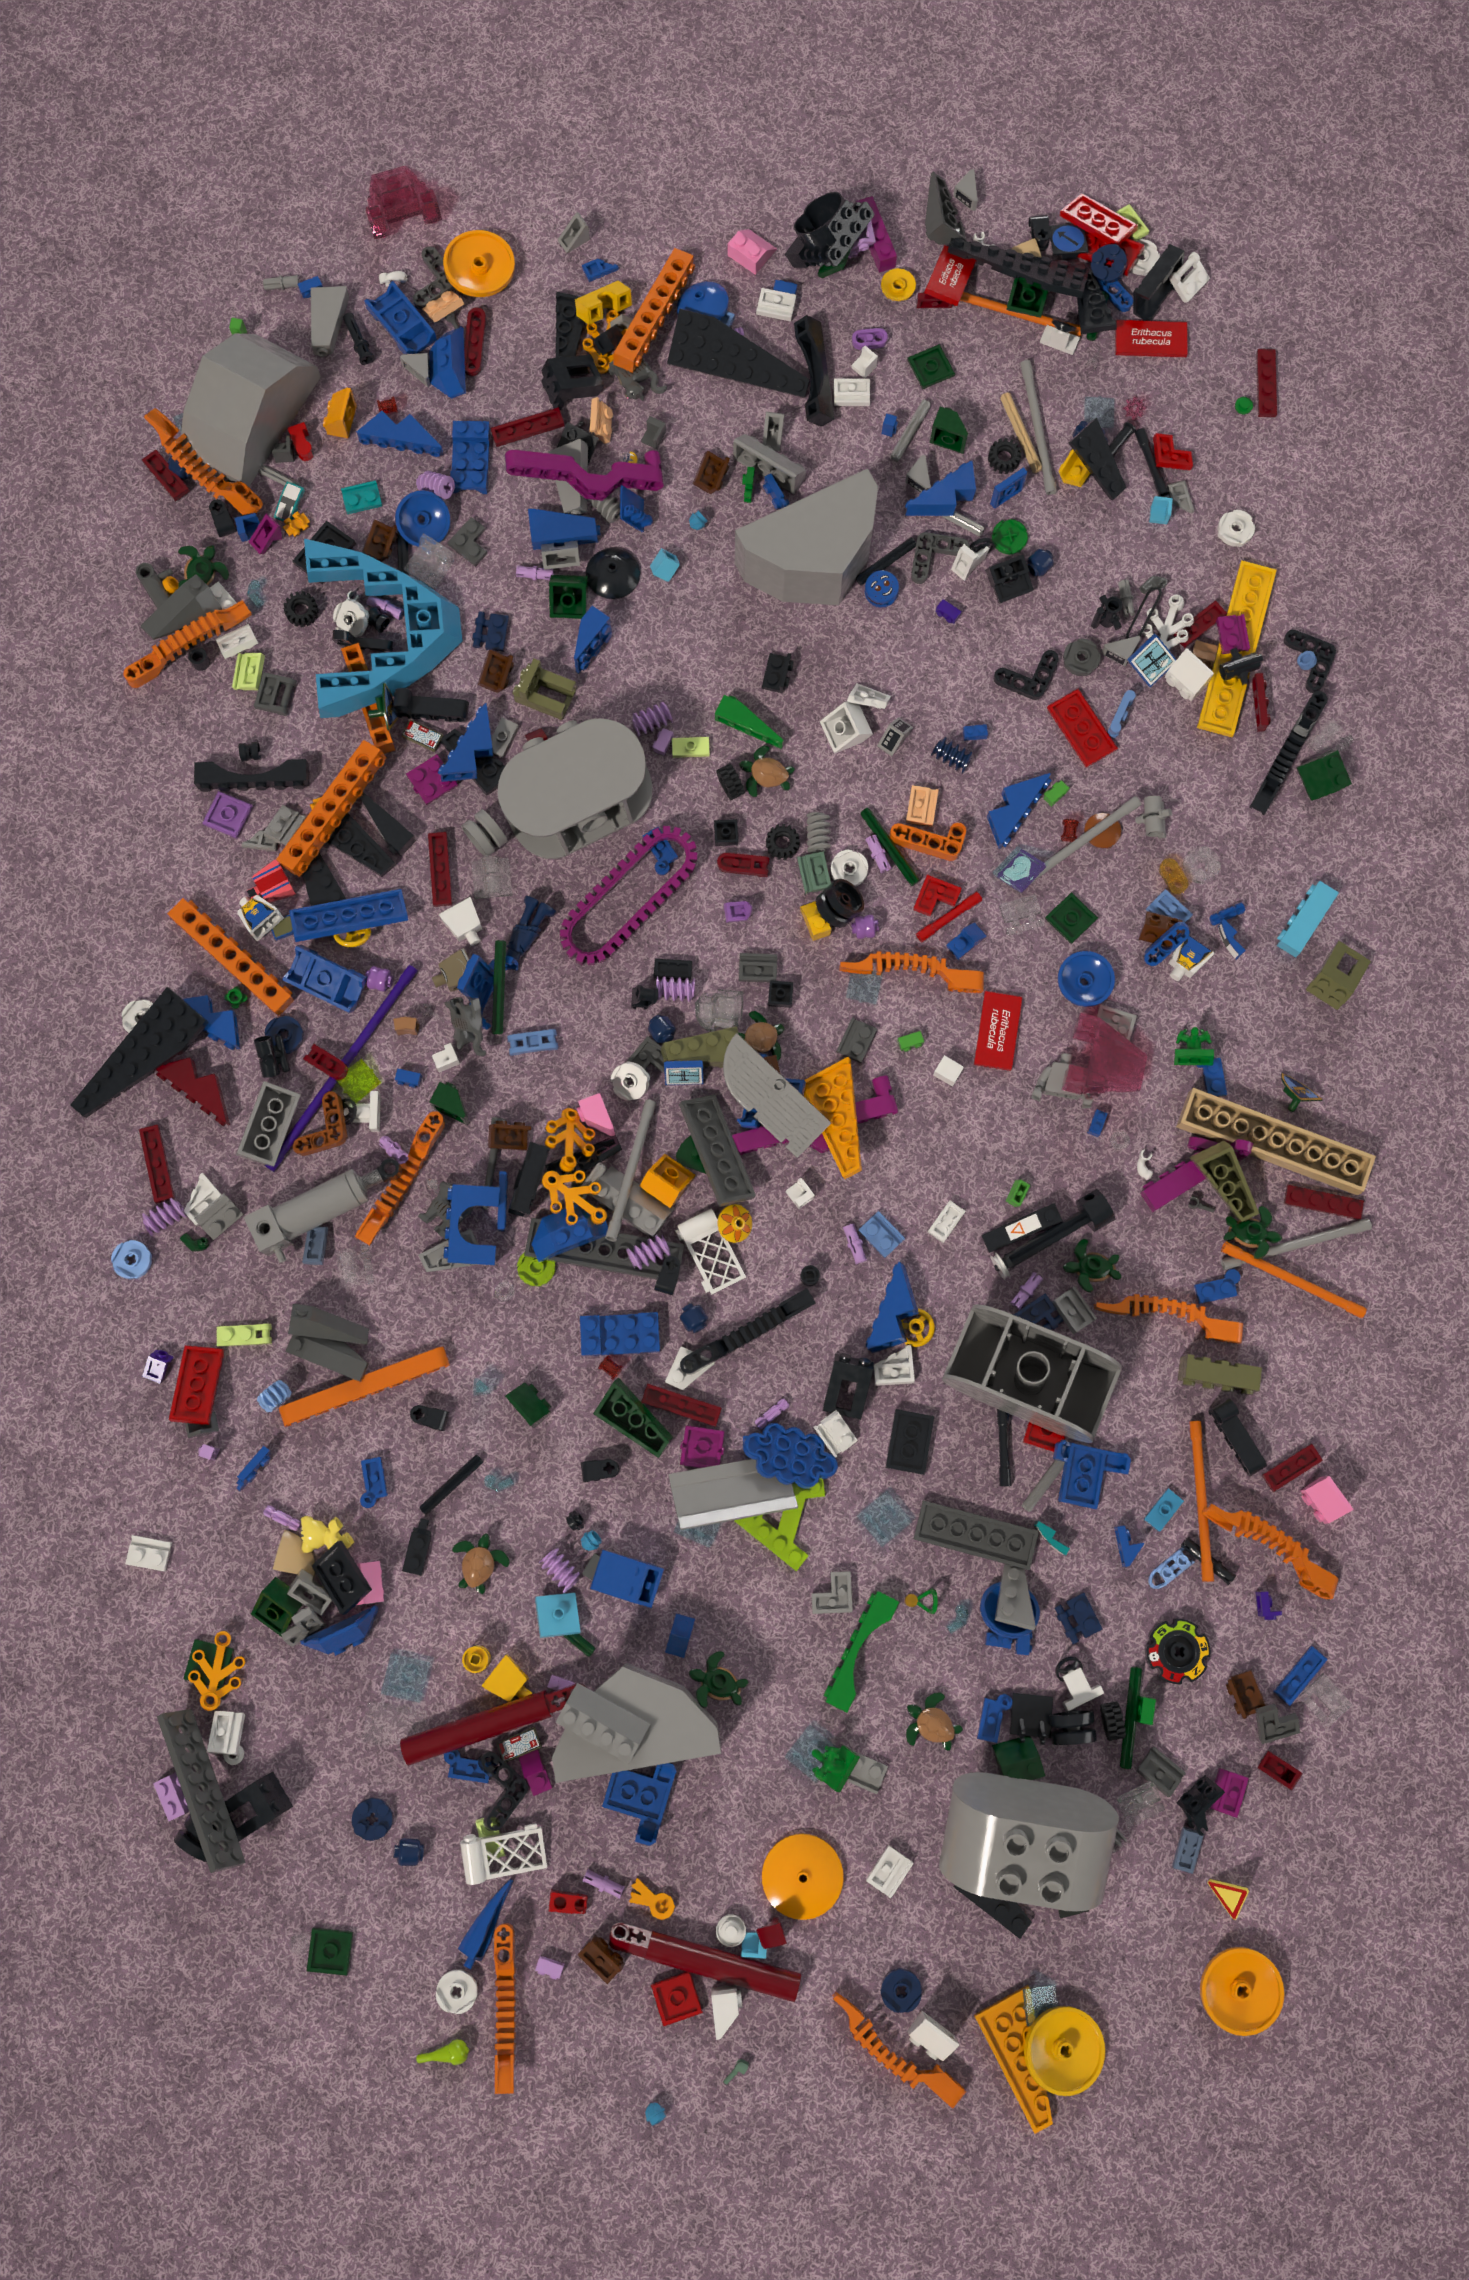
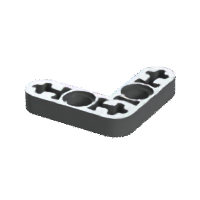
M427 246L422 250V259L437 279L414 294V305L420 310L428 302L440 298L444 292L455 290L447 282L445 272H437L435 270L436 267L443 266V258L431 246ZM428 253H429L430 255L433 254V259L435 260L434 262L432 261V259H431L429 256L427 257V254H428ZM434 288L441 290L439 294H432L431 291ZM418 299H424L425 302L422 303L421 301H418Z
M928 532L921 533L916 543L911 573L912 581L922 584L927 580L932 552L957 556L959 544H965L969 547L968 541L959 537ZM924 538L927 539L926 549H922ZM940 541H945L948 544V546L946 548H940L938 546V543ZM951 542H954L953 549H950ZM919 555H925L927 557V561L920 562L918 561L917 557ZM919 567H923L921 578H917Z

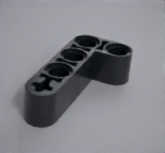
M395 689L393 710L399 718L403 716L408 717V719L426 718V720L435 721L445 719V721L467 722L469 702L466 700L413 696L409 689Z
M1231 1399L1224 1400L1208 1410L1209 1415H1212L1215 1419L1214 1423L1220 1433L1223 1432L1225 1435V1441L1235 1451L1237 1460L1248 1476L1251 1477L1267 1467L1265 1459L1237 1417L1239 1410Z

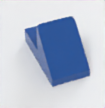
M974 922L964 927L961 933L950 941L946 947L959 960L987 936Z
M1125 1526L1114 1527L1122 1567H1128L1144 1543L1129 1545L1128 1541H1131L1129 1529H1126Z
M676 1613L665 1653L682 1658L685 1657L695 1618Z

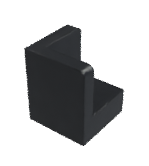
M615 324L593 340L601 354L604 355L618 346L623 335Z

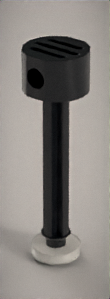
M1095 1189L1076 1200L1079 1212L1011 1252L1004 1254L1002 1259L996 1252L994 1257L990 1255L995 1270L1005 1280L1006 1276L1010 1277L1008 1268H1014L1086 1224L1095 1232L1116 1220L1107 1199L1098 1189Z

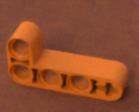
M897 823L892 826L889 837L895 845L944 860L954 861L960 854L966 835V827L962 823H954L950 827L948 836L944 837ZM953 831H959L961 836H955ZM918 837L920 842H913L911 838ZM935 842L938 844V847L932 848L929 844ZM954 848L956 853H949L947 849Z

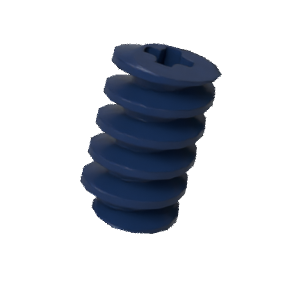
M947 737L939 740L931 756L937 753V760L943 757L942 762L944 764L949 761V767L956 764L955 770L958 771L962 768L963 774L972 760V752L970 751L965 755L966 748L959 751V744L953 748L952 740L948 744L946 743Z

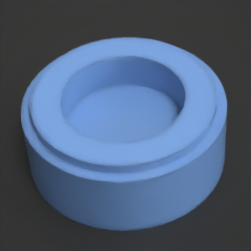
M1305 651L1298 656L1297 663L1302 670H1309L1316 665L1317 658L1312 651Z

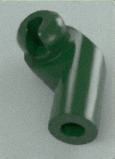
M185 1233L180 1238L192 1252L204 1251L209 1246V1242L205 1237L193 1240L188 1233Z

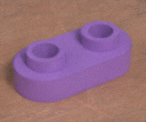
M881 328L857 330L852 335V345L858 350H862L864 346L869 349L882 348L887 343L888 335Z

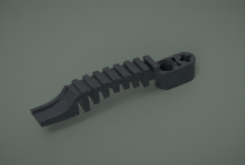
M1314 692L1307 701L1250 805L1251 809L1254 808L1263 815L1267 812L1289 768L1328 701L1327 695L1324 692Z
M808 1288L778 1304L779 1307H773L770 1309V1312L763 1313L762 1317H756L755 1321H750L746 1323V1326L739 1327V1330L730 1332V1335H724L722 1339L711 1342L685 1356L680 1362L681 1370L687 1375L700 1371L715 1361L726 1357V1354L733 1353L736 1349L742 1348L743 1345L749 1344L754 1339L756 1340L762 1334L768 1333L767 1331L784 1324L786 1320H790L816 1304ZM705 1350L712 1353V1357L708 1361L701 1359V1353ZM689 1360L690 1363H695L692 1365V1370L684 1369L686 1361Z

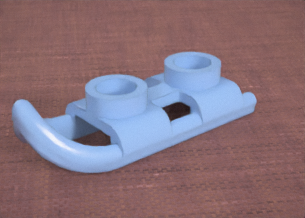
M1181 1547L1151 1572L1148 1579L1151 1588L1160 1589L1166 1586L1195 1563L1193 1560L1189 1561L1187 1556L1183 1554L1184 1548ZM1174 1560L1175 1563L1169 1567L1167 1564ZM1179 1567L1180 1570L1174 1574L1173 1571ZM1157 1572L1165 1581L1160 1585L1152 1583L1153 1576Z

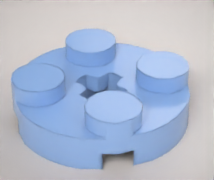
M129 1240L121 1243L114 1249L111 1256L113 1269L119 1276L125 1279H139L150 1269L152 1254L148 1247L139 1241ZM135 1255L136 1262L129 1265L127 1258Z

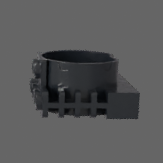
M829 192L814 199L806 206L804 213L795 221L794 230L798 237L786 251L785 256L794 268H808L809 265L838 266L873 218V210L868 202H849L839 192Z

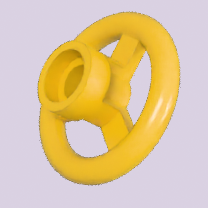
M371 928L346 932L345 940H342L339 934L333 936L335 941L342 946L357 947L364 944L370 938Z
M918 1309L919 1315H921L919 1319H913L910 1323H903L904 1319L901 1320L903 1329L909 1330L917 1338V1341L906 1338V1345H911L912 1347L923 1346L934 1335V1321L930 1314L922 1309ZM927 1320L929 1324V1332L927 1336L923 1339V1336L921 1334L924 1330L923 1322ZM913 1324H917L919 1330H914L912 1328Z

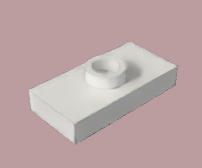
M949 1200L928 1230V1233L944 1243L965 1213V1210Z

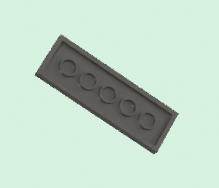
M715 1094L681 1101L679 1104L719 1207L754 1199L756 1194Z
M923 1500L913 1539L1030 1570L1039 1531Z

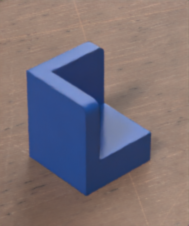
M253 513L235 518L241 541L250 540L260 524L257 514Z

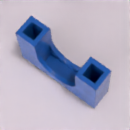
M452 1184V1188H448L447 1200H451L450 1208L446 1209V1219L449 1220V1227H445V1239H448V1247H444L443 1258L447 1259V1263L495 1265L496 1246L476 1245L467 1242L459 1233L458 1221L461 1214L469 1207H499L500 1187Z

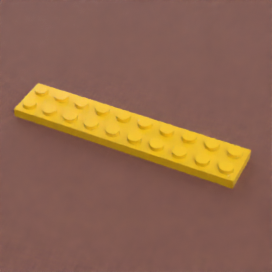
M1243 560L1239 564L1226 616H1241V614H1244L1250 649L1249 651H1241L1239 654L1245 656L1256 652L1277 570ZM1219 640L1212 667L1214 674L1207 686L1197 728L1233 737L1247 684L1242 685L1241 680L1237 677L1227 681L1221 678L1219 665L1231 661L1232 655L1231 653L1222 654Z

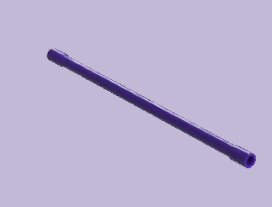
M407 966L396 985L341 1060L348 1067L402 991L418 972L413 966ZM331 1077L328 1078L283 1141L274 1167L265 1165L268 1169L275 1172L294 1141L322 1105L324 1094L332 1091L339 1080H334Z

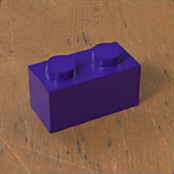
M942 599L935 612H937L936 614L939 617H944L948 623L955 624L962 611Z

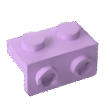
M871 221L854 242L848 258L858 256L860 251L868 250L869 246L876 242Z
M176 1773L153 1783L168 1821L189 1812Z

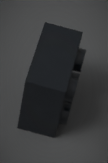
M737 819L714 820L715 846L738 845Z
M770 980L768 1006L791 1008L793 982Z

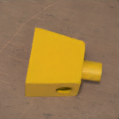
M508 1654L503 1657L482 1684L483 1688L508 1702L512 1701L515 1696L522 1698L532 1694L524 1686L529 1678Z

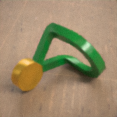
M930 1589L918 1597L914 1594H908L905 1597L904 1601L908 1607L918 1605L929 1614H935L937 1611L938 1596L935 1589ZM928 1594H932V1609L924 1606L919 1600Z

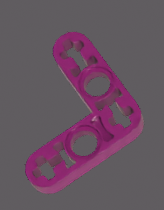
M1189 1137L1187 1147L1203 1151L1218 1144V1142L1199 1137ZM1237 1139L1230 1144L1238 1161H1242L1251 1154L1252 1142Z

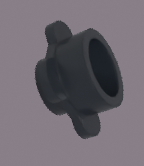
M575 1510L570 1512L569 1516L566 1517L569 1527L573 1531L584 1528V1520L581 1514Z

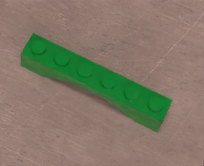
M876 1591L875 1594L871 1593L867 1604L870 1606L867 1612H862L858 1620L861 1625L858 1631L854 1629L849 1639L852 1641L849 1649L845 1648L841 1659L844 1661L841 1667H836L832 1675L835 1680L832 1686H827L823 1694L826 1697V1703L848 1713L856 1696L853 1671L858 1651L865 1639L876 1628L892 1619L899 1604V1601L879 1591Z

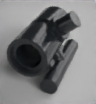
M1106 595L1101 596L1099 600L1102 604L1096 610L1091 627L1096 629L1100 623L1106 628L1114 626L1115 630L1120 629L1122 625L1119 614L1123 605L1122 601L1114 596L1109 598Z
M1234 648L1230 650L1232 655L1231 661L1219 665L1220 676L1224 681L1237 677L1241 680L1242 685H1246L1249 683L1248 673L1260 669V661H1263L1262 654L1257 655L1255 652L1242 656V654H1239L1238 649Z
M282 1034L274 1036L276 1045L273 1043L272 1036H261L254 1040L257 1056L260 1058L259 1064L262 1077L264 1078L279 1075V1063H281L283 1072L290 1071Z

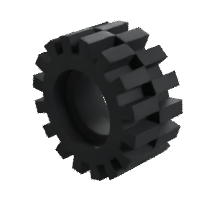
M1001 438L998 439V443L995 441L991 445L988 463L990 462L989 466L991 468L994 467L993 470L995 472L999 470L1000 474H1002V471L1008 474L1009 471L1012 473L1014 468H1018L1022 456L1021 447H1018L1017 442L1013 444L1014 440L1012 439L1008 442V438H1005L1004 441ZM1002 451L1009 452L1011 459L1009 461H1002L998 458V454Z
M298 591L295 592V596L291 593L290 599L287 597L285 599L287 603L283 605L287 619L291 624L294 623L296 627L298 625L304 627V624L310 626L309 623H314V618L317 619V613H319L314 597H311L309 593L305 594L304 591H301V594ZM299 604L308 606V611L303 615H297L294 612L295 607Z
M731 764L716 770L719 782L729 800L745 794L741 779H739L738 773H736L735 768Z
M778 824L776 828L772 827L770 832H768L766 848L773 858L777 857L778 860L780 858L787 860L788 857L792 858L799 849V834L796 833L795 828L791 829L790 825L785 827V824H782L779 827ZM780 836H785L790 840V845L787 848H779L775 843L776 839Z
M1115 1701L1101 1704L1100 1712L1107 1740L1112 1741L1125 1738V1724L1119 1703Z

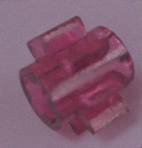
M1137 395L1133 397V401L1130 398L1127 399L1128 405L1123 407L1127 412L1126 417L1132 416L1133 420L1137 418V415L1142 417L1144 415L1142 411L1147 408L1143 403L1145 399L1139 400Z

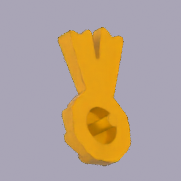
M636 1878V1883H633L631 1886L640 1894L632 1891L629 1902L649 1906L652 1916L657 1919L669 1918L675 1908L672 1897L663 1892L655 1895L639 1878Z

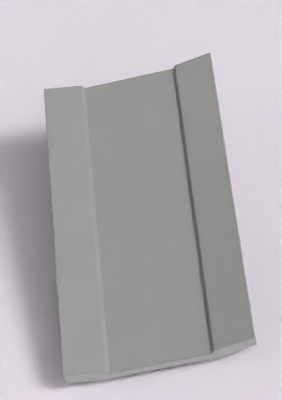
M754 1459L668 1474L681 1530L798 1508L792 1484L784 1485L776 1477L765 1478L761 1476L756 1469V1460Z

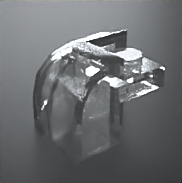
M718 989V993L709 995L708 993H703L695 1002V1014L699 1024L710 1032L716 1031L719 1026L723 1029L732 1028L733 1026L738 1027L743 1014V991Z

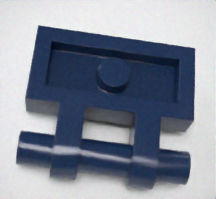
M479 611L478 617L475 618L476 629L472 636L473 647L480 648V643L484 642L486 643V650L504 652L509 616L491 613L490 620H486L485 612ZM483 627H488L487 635L482 634Z
M1046 1293L1014 1314L1034 1324L1045 1318L1047 1323L1042 1327L1049 1330H1055L1063 1322L1060 1315L1053 1318L1050 1314L1056 1308Z
M1085 1593L1067 1600L1066 1603L1069 1609L1064 1611L1061 1604L1054 1607L1057 1613L1056 1617L1058 1621H1061L1065 1629L1064 1633L1067 1638H1070L1072 1644L1079 1642L1076 1634L1080 1631L1083 1637L1087 1638L1103 1630ZM1071 1615H1073L1077 1623L1075 1627H1072L1068 1619Z

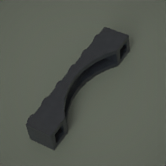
M806 315L794 323L796 341L805 356L810 374V394L805 403L806 418L808 422L824 426L834 420L822 325L820 321Z
M306 759L286 760L283 764L270 771L246 775L227 771L214 762H194V784L197 789L203 792H210L211 789L229 791L231 788H237L240 791H247L248 788L266 790L267 787H274L277 790H284L286 787L304 789V786H309V763Z

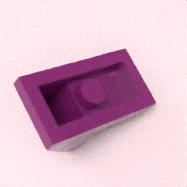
M265 514L249 540L251 546L259 554H265L273 540H282L280 526L269 514Z
M538 1749L519 1757L524 1778H527L533 1796L553 1788Z

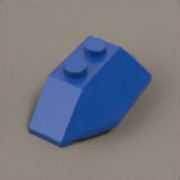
M461 326L445 333L436 340L429 350L430 384L451 399L466 393L464 328Z
M577 1204L574 1205V1212L578 1216L575 1225H568L566 1223V1209L561 1210L557 1214L553 1213L543 1217L532 1242L538 1262L605 1237L608 1230L606 1220L602 1224H594L591 1220V1215ZM600 1213L595 1214L599 1219L603 1217ZM569 1216L568 1220L574 1222L575 1217Z
M372 1606L300 1642L302 1645L326 1654L334 1653L335 1656L346 1651V1646L352 1644L355 1647L365 1642L363 1638L367 1637L370 1633L378 1612V1606Z

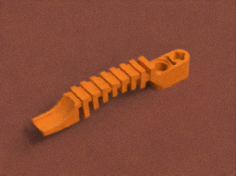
M154 408L144 416L159 434L161 445L166 448L167 454L170 453L173 456L172 459L174 461L177 460L179 462L178 465L186 469L185 472L187 474L193 475L192 478L195 481L198 480L202 487L205 486L208 493L215 492L213 496L216 499L222 495L243 516L259 512L263 506L262 500L245 483L241 481L235 483L226 482L224 480L225 476L222 473L215 478L214 476L217 473L215 469L208 472L207 470L210 466L207 463L202 466L201 462L203 459L201 457L197 460L194 459V456L197 454L195 450L191 453L187 452L192 445L189 442L184 446L181 445L187 436L182 434L179 438H174L180 430L164 414Z
M241 600L229 608L206 613V616L199 617V620L196 622L192 621L189 626L185 625L182 630L175 631L174 635L170 634L167 636L166 640L159 641L158 647L156 644L152 646V653L124 669V678L131 687H141L156 678L167 661L171 660L172 662L176 660L173 656L175 652L178 656L183 654L181 651L183 647L185 650L190 649L188 644L196 645L198 638L201 642L204 641L205 634L210 639L213 637L212 630L216 636L221 635L219 626L222 625L224 631H227L251 616V611L244 601Z
M877 951L876 954H870L863 961L855 963L840 962L839 971L872 975L873 962H876V975H881L882 963H885V972H890L891 963H894V970H899L900 963L903 964V970H908V966L911 964L912 971H917L919 965L921 966V973H925L927 968H930V977L939 974L947 982L948 991L958 990V992L982 993L984 988V972L948 969L946 967V959L941 958L939 962L935 956L927 958V955H922V957H919L918 954L910 956L909 953L900 955V952L881 954V951Z
M433 1111L426 1116L416 1132L407 1156L408 1160L400 1164L403 1170L401 1177L390 1181L391 1186L386 1187V1194H381V1201L376 1200V1209L372 1208L357 1231L355 1238L370 1246L382 1227L388 1223V1219L393 1216V1211L398 1208L399 1202L403 1200L404 1194L409 1190L408 1188L412 1185L413 1179L417 1177L418 1171L422 1169L423 1162L428 1159L429 1151L445 1127L442 1114ZM438 1119V1120H439V1124L435 1123V1124L433 1125L432 1121H433V1120L436 1121V1120ZM423 1135H430V1139L427 1142L420 1140Z
M1134 1294L1125 1297L1122 1302L1117 1304L1099 1302L1094 1304V1309L1127 1315L1130 1314V1303H1132V1317L1139 1316V1304H1141V1314L1149 1313V1305L1150 1312L1153 1313L1155 1311L1158 1312V1306L1159 1313L1167 1312V1308H1169L1168 1314L1173 1315L1178 1310L1177 1318L1185 1317L1187 1313L1186 1322L1191 1323L1196 1320L1205 1331V1339L1214 1338L1215 1341L1242 1343L1243 1323L1207 1318L1205 1315L1206 1307L1200 1306L1197 1308L1196 1304L1193 1303L1187 1305V1302L1184 1301L1178 1303L1174 1299L1168 1301V1298L1158 1299V1296L1149 1298V1295L1140 1297V1294Z
M1213 1504L1202 1510L1204 1516L1229 1532L1232 1531L1233 1525L1236 1526L1234 1536L1238 1538L1244 1533L1246 1538L1253 1534L1252 1539L1255 1541L1261 1537L1260 1543L1264 1545L1270 1540L1268 1548L1273 1550L1278 1546L1276 1551L1278 1556L1286 1552L1283 1562L1286 1564L1292 1562L1299 1577V1584L1303 1588L1323 1599L1330 1600L1334 1598L1338 1578L1309 1561L1307 1557L1309 1549L1306 1547L1301 1549L1300 1542L1292 1541L1293 1538L1291 1536L1286 1537L1284 1535L1285 1532L1282 1530L1277 1531L1276 1526H1269V1522L1261 1521L1258 1516H1251L1252 1513L1249 1511L1243 1512L1240 1510L1236 1513H1229Z
M503 1923L496 1928L494 1933V1961L497 1975L495 1986H498V1990H496V1997H498V2001H496V2007H498L496 2017H498L496 2028L498 2030L495 2033V2039H497V2044H495V2050H497V2055H495V2094H514V2049H516V2043H514L516 2038L515 1931L511 1924ZM504 1928L510 1933V1935L506 1936V1939H503V1935L499 1933ZM504 1949L509 1952L510 1958L508 1961L500 1959L499 1953L501 1950Z
M837 1992L832 1995L834 1997L833 2000L849 2016V2028L853 2033V2038L856 2041L859 2040L860 2045L864 2049L867 2048L871 2056L875 2055L879 2063L882 2061L887 2070L890 2068L895 2076L899 2075L904 2083L908 2081L913 2089L919 2082H924L951 2108L957 2105L967 2091L946 2071L944 2072L940 2065L936 2064L931 2070H916L917 2067L912 2061L904 2067L907 2063L902 2057L895 2063L898 2058L893 2052L889 2054L890 2051L885 2045L879 2050L883 2043L877 2037L873 2028L864 2036L873 2026L872 2022L867 2019L857 2029L856 2027L865 2019L863 2017L864 2014Z

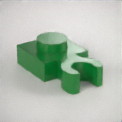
M747 467V474L743 473L742 485H745L744 502L751 503L755 476L754 467Z

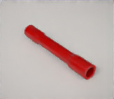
M974 892L955 908L918 931L916 937L921 943L959 915L980 903L982 897L978 892Z

